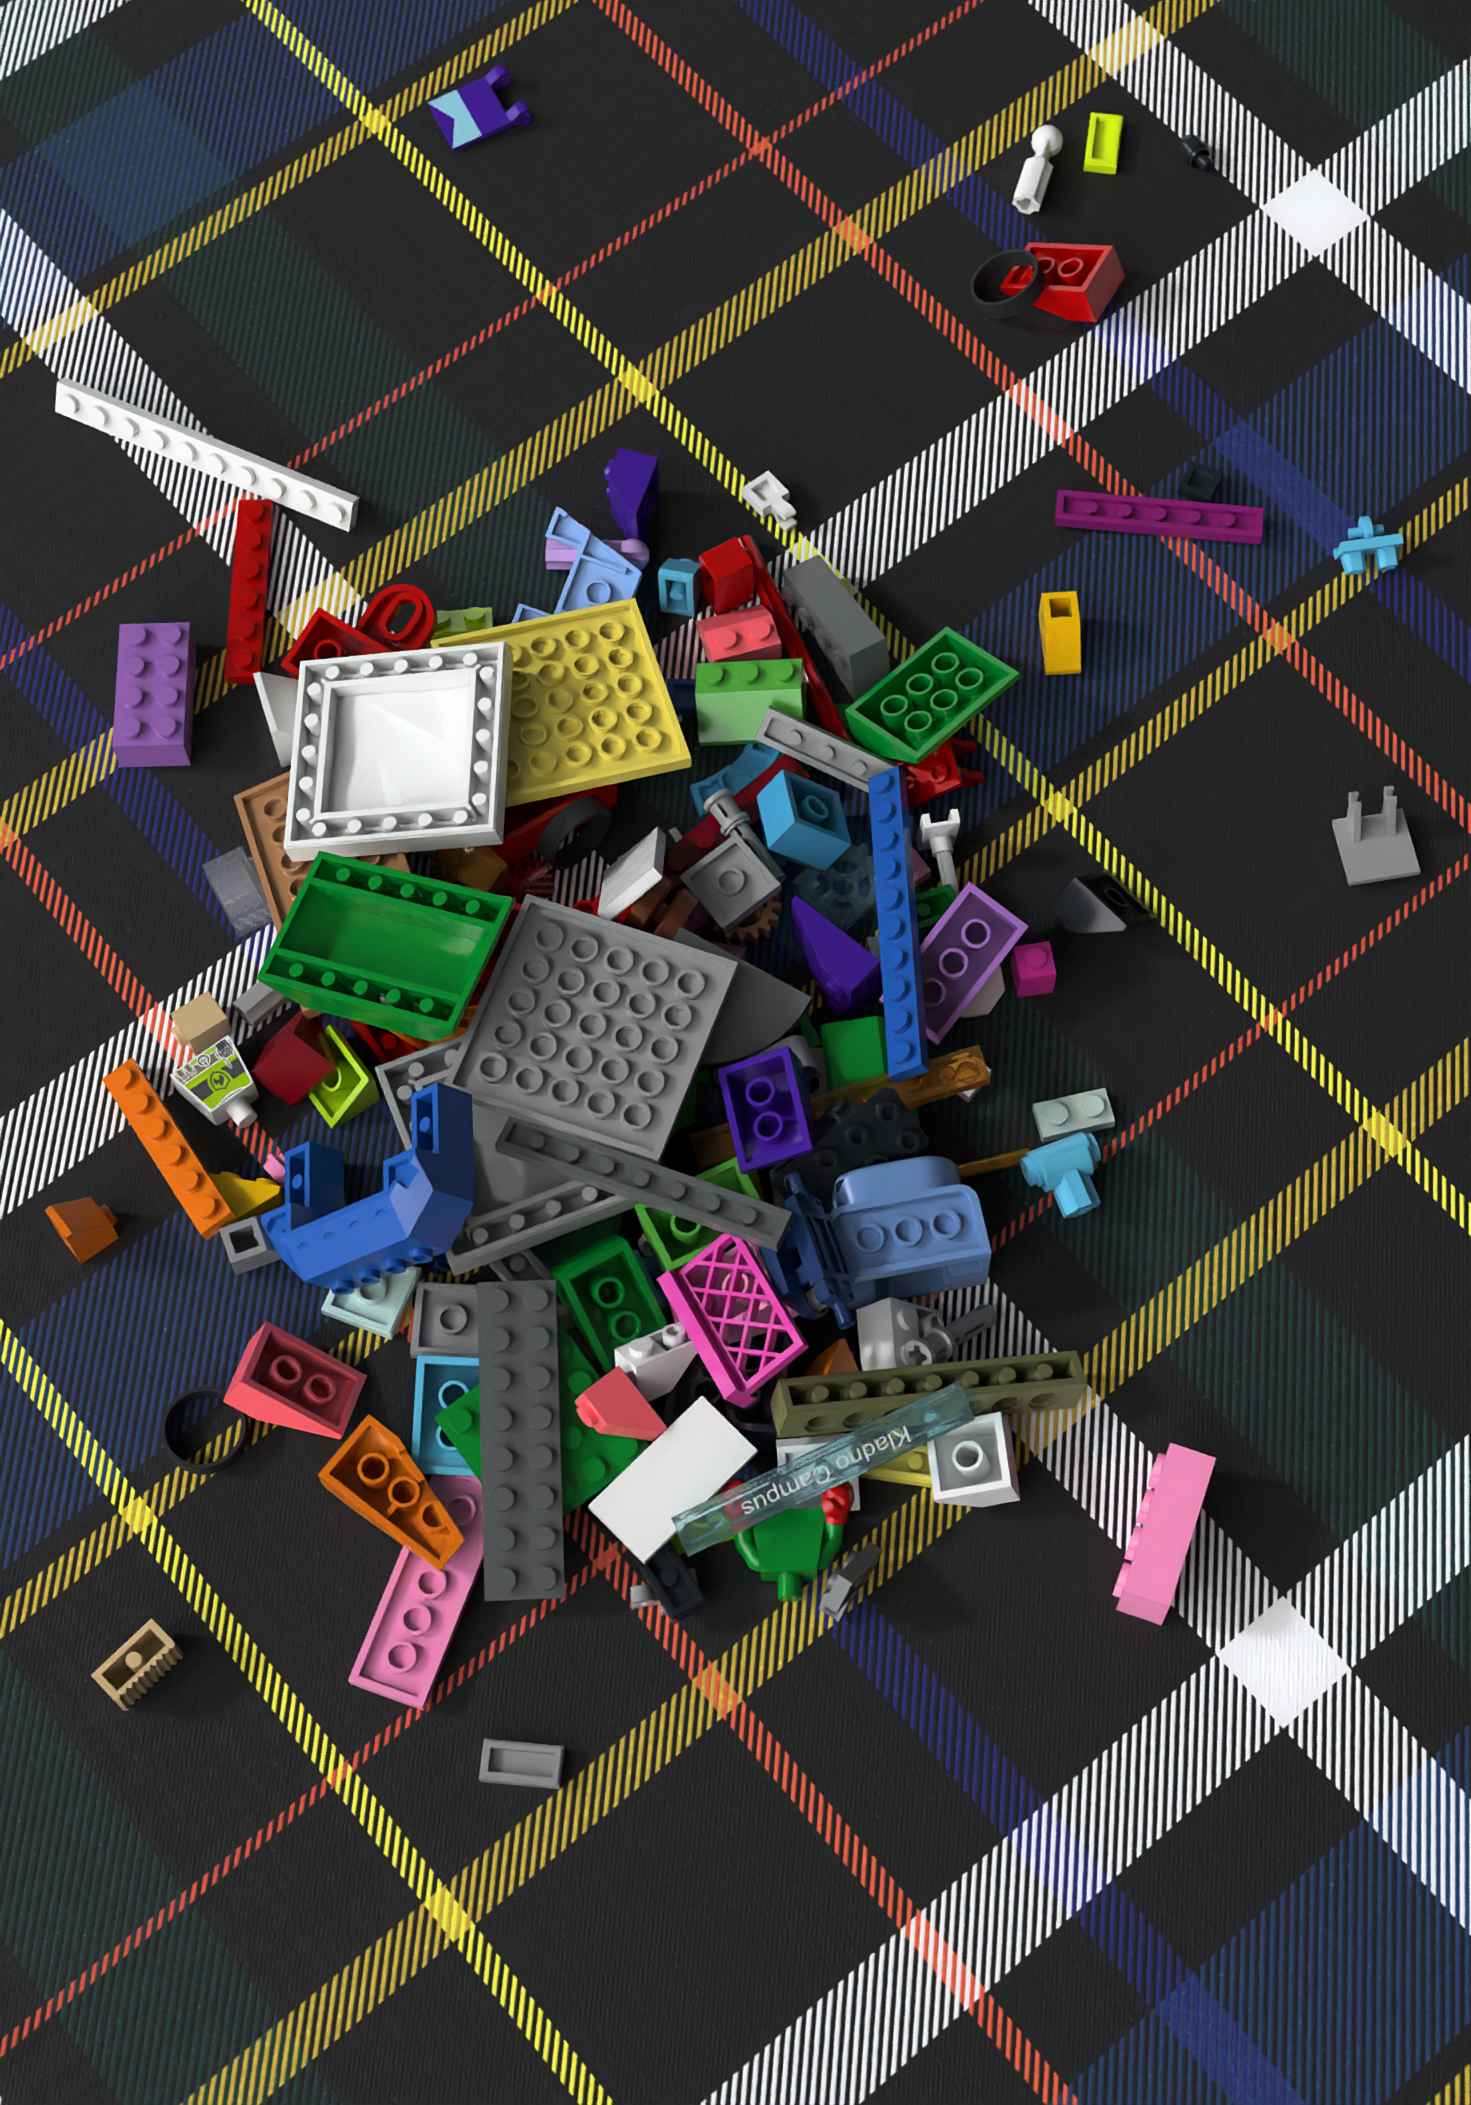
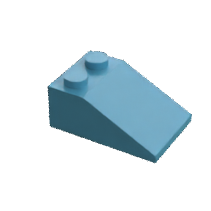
M417 1355L411 1458L422 1474L475 1476L434 1416L479 1384V1358Z

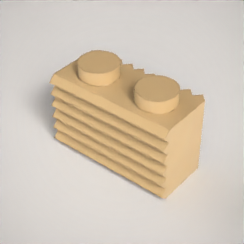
M151 1618L91 1676L122 1710H129V1705L135 1704V1699H141V1693H147V1687H153V1682H159V1676H165V1670H171V1665H177V1659H183V1653L176 1643Z

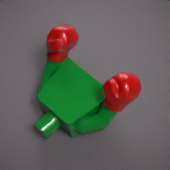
M833 1476L826 1481L823 1487V1508L754 1509L751 1513L745 1514L744 1512H750L751 1508L742 1509L741 1505L745 1501H751V1504L745 1503L744 1507H753V1494L745 1480L736 1478L730 1480L722 1488L720 1502L728 1516V1522L732 1526L735 1547L749 1568L760 1572L762 1581H778L779 1601L796 1602L802 1599L801 1580H816L818 1570L827 1568L841 1547L844 1523L847 1522L848 1513L852 1508L855 1496L853 1485L846 1478Z

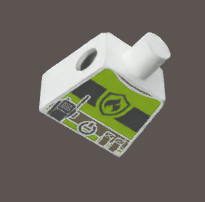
M229 1035L170 1074L176 1090L213 1124L220 1125L231 1117L237 1126L242 1129L248 1127L256 1120L257 1113L250 1106V1103L255 1101L259 1094Z

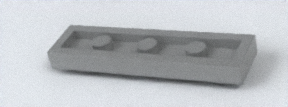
M772 705L769 706L754 738L868 793L869 778L899 766Z

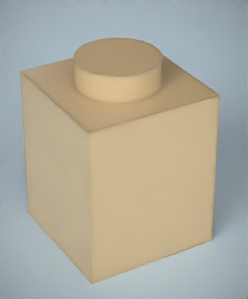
M209 991L170 1013L175 1023V1027L171 1029L172 1034L182 1048L188 1045L195 1056L225 1036L233 1033L226 1015Z

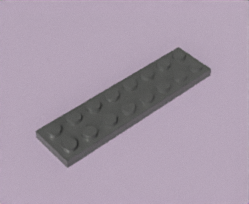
M556 1280L477 1282L485 1601L565 1598Z

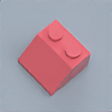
M762 604L696 621V627L708 663L782 659V643L772 614Z

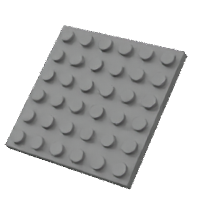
M526 894L444 1085L472 1094V1104L560 1130L660 1165L738 971V962Z

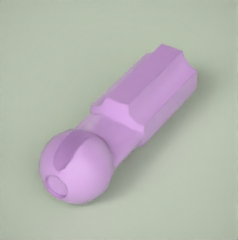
M634 538L626 540H600L641 571L647 566L649 562V549L641 540ZM547 539V569L571 570L578 550Z

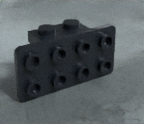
M886 1086L860 1106L856 1105L848 1097L831 1103L825 1109L824 1115L812 1123L815 1151L789 1159L772 1172L770 1181L785 1201L793 1195L787 1177L796 1172L803 1173L808 1191L811 1192V1195L820 1199L824 1213L830 1214L834 1186L842 1174L862 1167L913 1158L928 1146L929 1139L897 1092L892 1087ZM844 1179L839 1180L836 1183L837 1193H839L840 1187Z

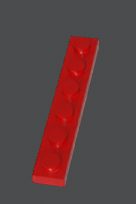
M238 500L224 674L226 684H256L253 673L262 672L274 520L273 500Z

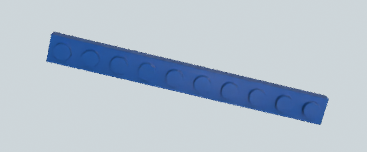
M896 766L869 778L868 787L889 1078L898 1084L929 1072L906 772L899 766Z

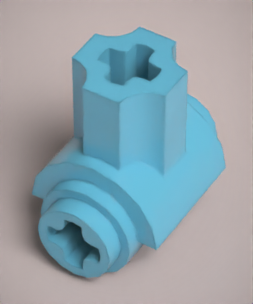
M1080 1132L1026 1152L1025 1157L1020 1159V1166L1028 1185L1042 1187L1045 1192L1052 1191L1064 1219L1085 1214L1091 1209L1098 1207L1101 1203L1090 1178L1093 1175V1167L1096 1165V1162L1101 1160L1098 1144L1091 1133L1084 1134Z

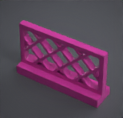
M724 1233L678 1272L674 1273L667 1270L657 1279L725 1400L742 1408H746L756 1400L753 1394L754 1391L809 1348L754 1252L745 1240ZM735 1242L738 1247L735 1264L722 1263L724 1250ZM703 1267L710 1268L706 1288L696 1287L690 1277ZM720 1269L733 1271L729 1291L715 1290ZM743 1272L753 1273L756 1277L752 1294L739 1292ZM714 1296L727 1297L722 1318L713 1317L710 1312ZM737 1299L750 1300L746 1321L732 1319ZM760 1301L770 1302L773 1306L769 1324L756 1322ZM731 1326L744 1327L740 1348L730 1347L727 1342ZM754 1328L768 1330L763 1351L750 1349ZM778 1331L788 1332L794 1342L782 1353L773 1352ZM748 1355L762 1357L759 1372L748 1379L745 1374Z

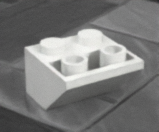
M892 1297L856 1310L861 1370L909 1367L904 1355L906 1343L914 1338H923L927 1330L934 1326L944 1327L942 1311ZM947 1359L937 1360L935 1364L948 1363Z

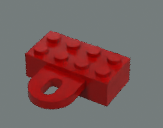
M408 584L393 585L378 593L354 628L318 607L280 666L294 679L299 680L300 661L425 649L437 628L438 617L436 608L422 590ZM405 604H415L416 611L405 629L397 634L391 633L390 625L400 609Z

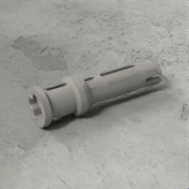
M725 788L714 793L706 800L703 807L707 813H712L719 822L721 833L727 838L737 833L781 884L787 876L781 871L766 847L749 826L751 822L747 812H741L732 799V791L729 788Z
M982 1303L945 1327L934 1326L927 1330L923 1338L910 1340L904 1347L907 1363L909 1366L935 1364L937 1360L950 1358L953 1356L958 1345L996 1324L997 1313L995 1309L989 1304L985 1306V1303Z

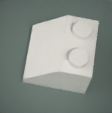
M263 672L253 673L281 768L291 765L299 680Z
M1001 1412L924 1426L933 1496L936 1503L986 1507L1020 1500L1010 1426Z

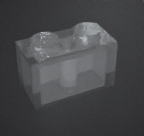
M241 846L202 865L207 880L238 937L273 921L261 881L258 878L259 875L253 856L247 858Z

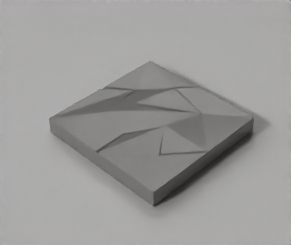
M465 1034L374 1067L406 1151L412 1149L411 1094L437 1082L444 1084ZM472 1104L475 1203L445 1255L453 1276L632 1209L638 1202L498 1153L495 1143L509 1116Z

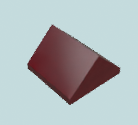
M300 1010L264 1045L250 1075L288 1105L296 1107L340 1065L318 1016L307 1019L302 1010Z

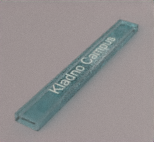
M959 1382L949 1385L672 1517L671 1520L687 1556H691L975 1420L964 1389Z

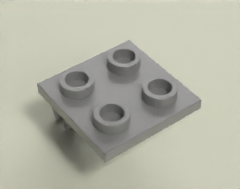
M1393 785L1384 787V801L1380 814L1361 817L1362 803L1361 801L1357 802L1359 793L1354 791L1348 794L1349 806L1347 817L1332 820V827L1349 886L1419 875L1421 872L1403 809H1396L1397 796H1393Z

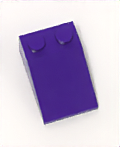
M796 895L792 899V934L823 1003L833 1015L838 1017L842 1015L847 1020H853L879 992L881 961Z
M789 1046L717 1070L739 1169L742 1175L815 1151L810 1093L803 1064Z

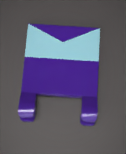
M500 64L494 67L485 77L428 102V107L453 152H457L511 126H523L531 122L530 108L525 101L517 102L505 112L493 91L505 89L511 84L508 76L509 72L505 65Z

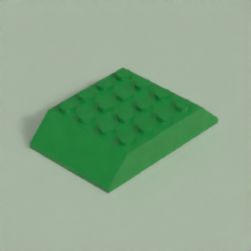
M319 851L256 978L261 983L303 1007L435 1042L455 1034L515 905V901L512 898Z

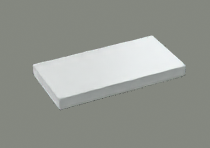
M658 826L604 871L598 907V915L601 918L612 921L662 879L666 835Z
M701 1396L594 1499L588 1507L645 1565L758 1454V1450Z

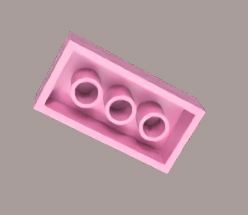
M1170 1443L1166 1455L1158 1452L1147 1485L1154 1488V1491L1146 1490L1136 1522L1143 1526L1135 1525L1124 1559L1130 1560L1131 1564L1123 1562L1113 1591V1596L1120 1598L1116 1610L1162 1625L1174 1596L1216 1461L1215 1457Z

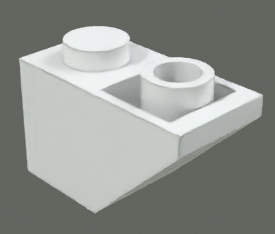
M680 1321L614 1349L616 1367H621L647 1402L671 1392L698 1352Z

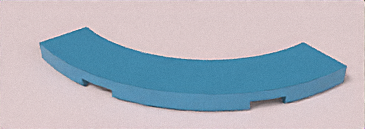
M763 743L747 744L743 749V753L732 765H727L703 781L689 785L700 820H705L712 814L707 813L703 807L709 797L725 788H729L734 796L776 762L782 752Z

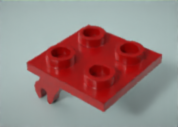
M951 736L919 764L886 757L887 760L898 764L906 772L909 810L959 787L974 788L973 781H978L981 784L985 782L982 772H971L957 766L955 756L965 758L967 757V750L972 753L977 752L974 741H962Z

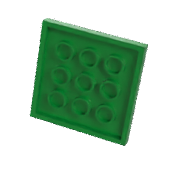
M560 1325L557 1327L562 1511L564 1518L612 1483L649 1445L645 1440L598 1433L593 1426L589 1427L581 1420L577 1413L578 1406L574 1401L601 1378L564 1327ZM478 1384L435 1415L434 1418L482 1484L480 1389Z

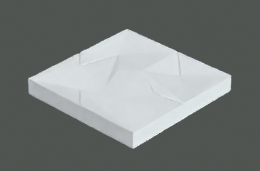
M507 641L300 661L284 850L292 862L315 860L319 851L343 857L503 844L513 653Z

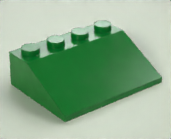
M946 626L847 708L845 714L853 739L879 756L919 764L1021 677L1019 672Z

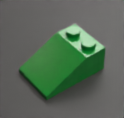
M613 1234L547 1270L551 1280H556V1290L565 1308L605 1375L616 1368L614 1349L628 1344L634 1339L642 1338L661 1330L668 1325L628 1241L622 1237Z

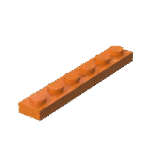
M131 1057L104 1077L102 1081L199 1233L208 1240L218 1233L220 1228L227 1226L238 1218L139 1064Z

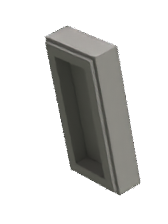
M484 1739L479 1781L560 1789L565 1748L564 1746Z

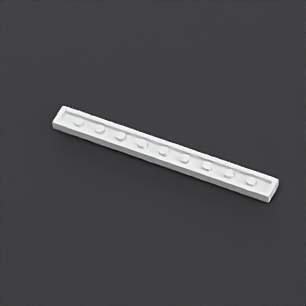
M64 377L57 382L55 412L273 500L347 532H350L356 526L359 497L68 378Z

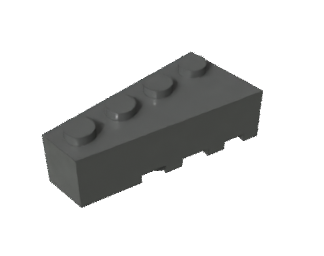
M818 554L783 571L785 586L782 587V594L787 604L795 608L802 623L808 628L849 694L856 702L891 673L886 637Z

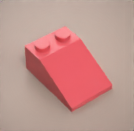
M266 1321L248 1342L223 1402L256 1420L341 1439L367 1375Z

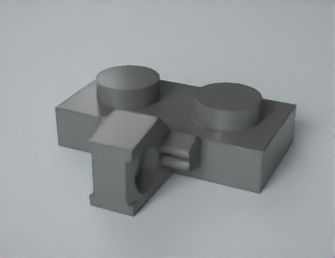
M871 1542L859 1553L853 1550L842 1569L837 1567L826 1584L828 1589L823 1593L819 1610L839 1622L845 1616L856 1592L868 1581L883 1550Z

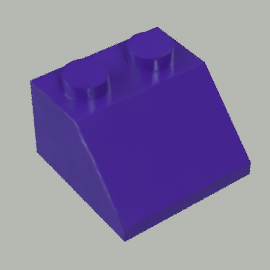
M619 447L614 460L609 459L606 465L604 478L609 483L606 498L610 499L611 514L625 538L639 539L643 542L661 497L658 457Z

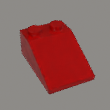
M1029 242L1024 249L1036 257L1045 274L1044 289L1032 305L1068 321L1097 322L1125 277L1114 246ZM1027 265L1014 266L1000 286L1002 293L1013 297L1022 291L1032 279L1035 268Z

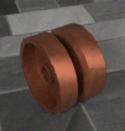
M663 874L662 879L638 898L622 925L673 941L680 926L684 929L687 927L691 920L688 917L700 897L684 888L678 891L670 905L666 904L663 901L672 888V880Z

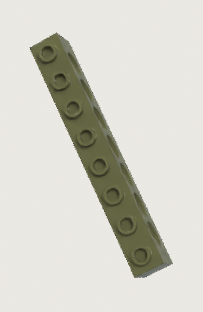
M1074 1350L778 1379L770 1402V1408L778 1438L951 1421L1001 1412L1002 1415L1075 1408L1087 1382L1077 1351Z

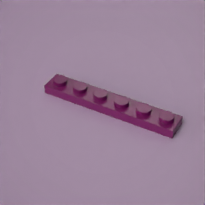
M1058 489L1054 526L1260 544L1264 508Z

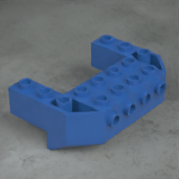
M438 1082L411 1094L412 1149L383 1161V1191L347 1207L344 1204V1152L311 1141L286 1151L285 1205L261 1215V1223L279 1257L304 1282L331 1289L333 1294L349 1295L354 1293L356 1288L379 1283L383 1277L390 1274L403 1273L406 1271V1268L412 1265L430 1262L434 1256L449 1251L475 1203L472 1094Z

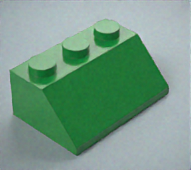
M873 1016L822 1025L820 1028L830 1104L848 1097L856 1105L860 1106L882 1088L890 1086L897 1092L919 1124L913 1078L898 1084L889 1078L885 1018Z

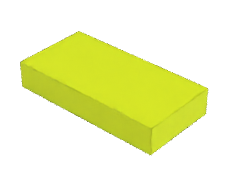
M1091 112L1083 171L1116 175L1123 116Z

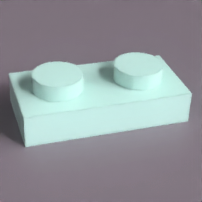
M1105 1088L1035 1103L1032 1108L1042 1143L1066 1138L1080 1132L1089 1133L1114 1127L1115 1118Z

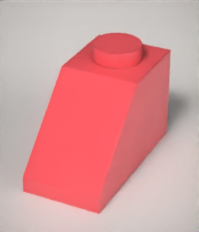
M617 1366L589 1387L574 1401L578 1406L577 1413L581 1420L587 1426H593L598 1433L653 1441L667 1429L666 1425L620 1366Z

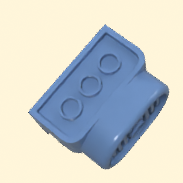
M939 1156L915 1157L858 1168L842 1174L837 1179L833 1190L831 1212L829 1215L833 1219L855 1284L850 1285L855 1301L848 1305L849 1309L865 1307L888 1297L903 1300L987 1283L992 1251L980 1201L976 1192L971 1187L961 1184L957 1165L953 1161ZM844 1179L840 1187L839 1193H837L836 1183L839 1180Z

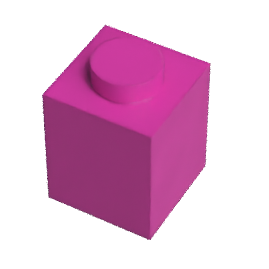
M1050 941L1013 946L1010 966L1017 998L1053 993L1057 973Z

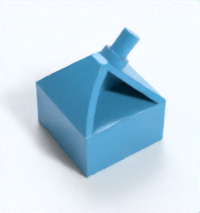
M782 769L757 795L764 846L780 869L786 867L787 861L826 871L852 845L839 792Z

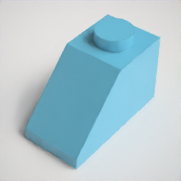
M668 558L658 572L660 609L662 612L695 617L701 593L700 563H695L689 559L677 560Z

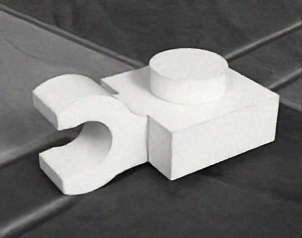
M766 471L741 488L742 497L763 518L772 513L779 526L786 532L797 525V522L792 518L796 515V511L787 503L790 500L789 491L769 471Z

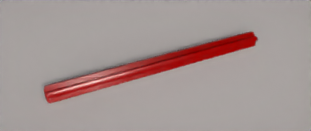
M746 534L743 537H738L737 540L743 548L748 547L755 558L756 565L753 567V574L756 584L754 587L763 606L772 614L780 640L790 659L802 658L807 678V695L824 730L853 743L752 536Z

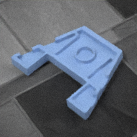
M556 507L545 536L549 540L577 549L578 552L554 614L634 598L643 576L642 572L611 547L600 541L582 524L571 518L567 512ZM519 603L512 623L550 616L551 614Z

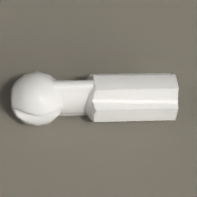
M1043 125L1038 127L1033 133L1031 143L1035 156L1026 159L1013 197L1012 204L1018 208L1019 212L1031 214L1040 210L1053 168L1048 162L1049 157L1057 155L1063 143L1061 132L1053 125Z

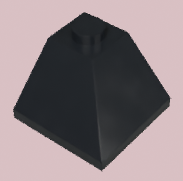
M1108 870L1075 877L1050 909L1059 917L1058 921L1065 929L1076 934L1124 931L1154 923L1158 918L1156 914Z

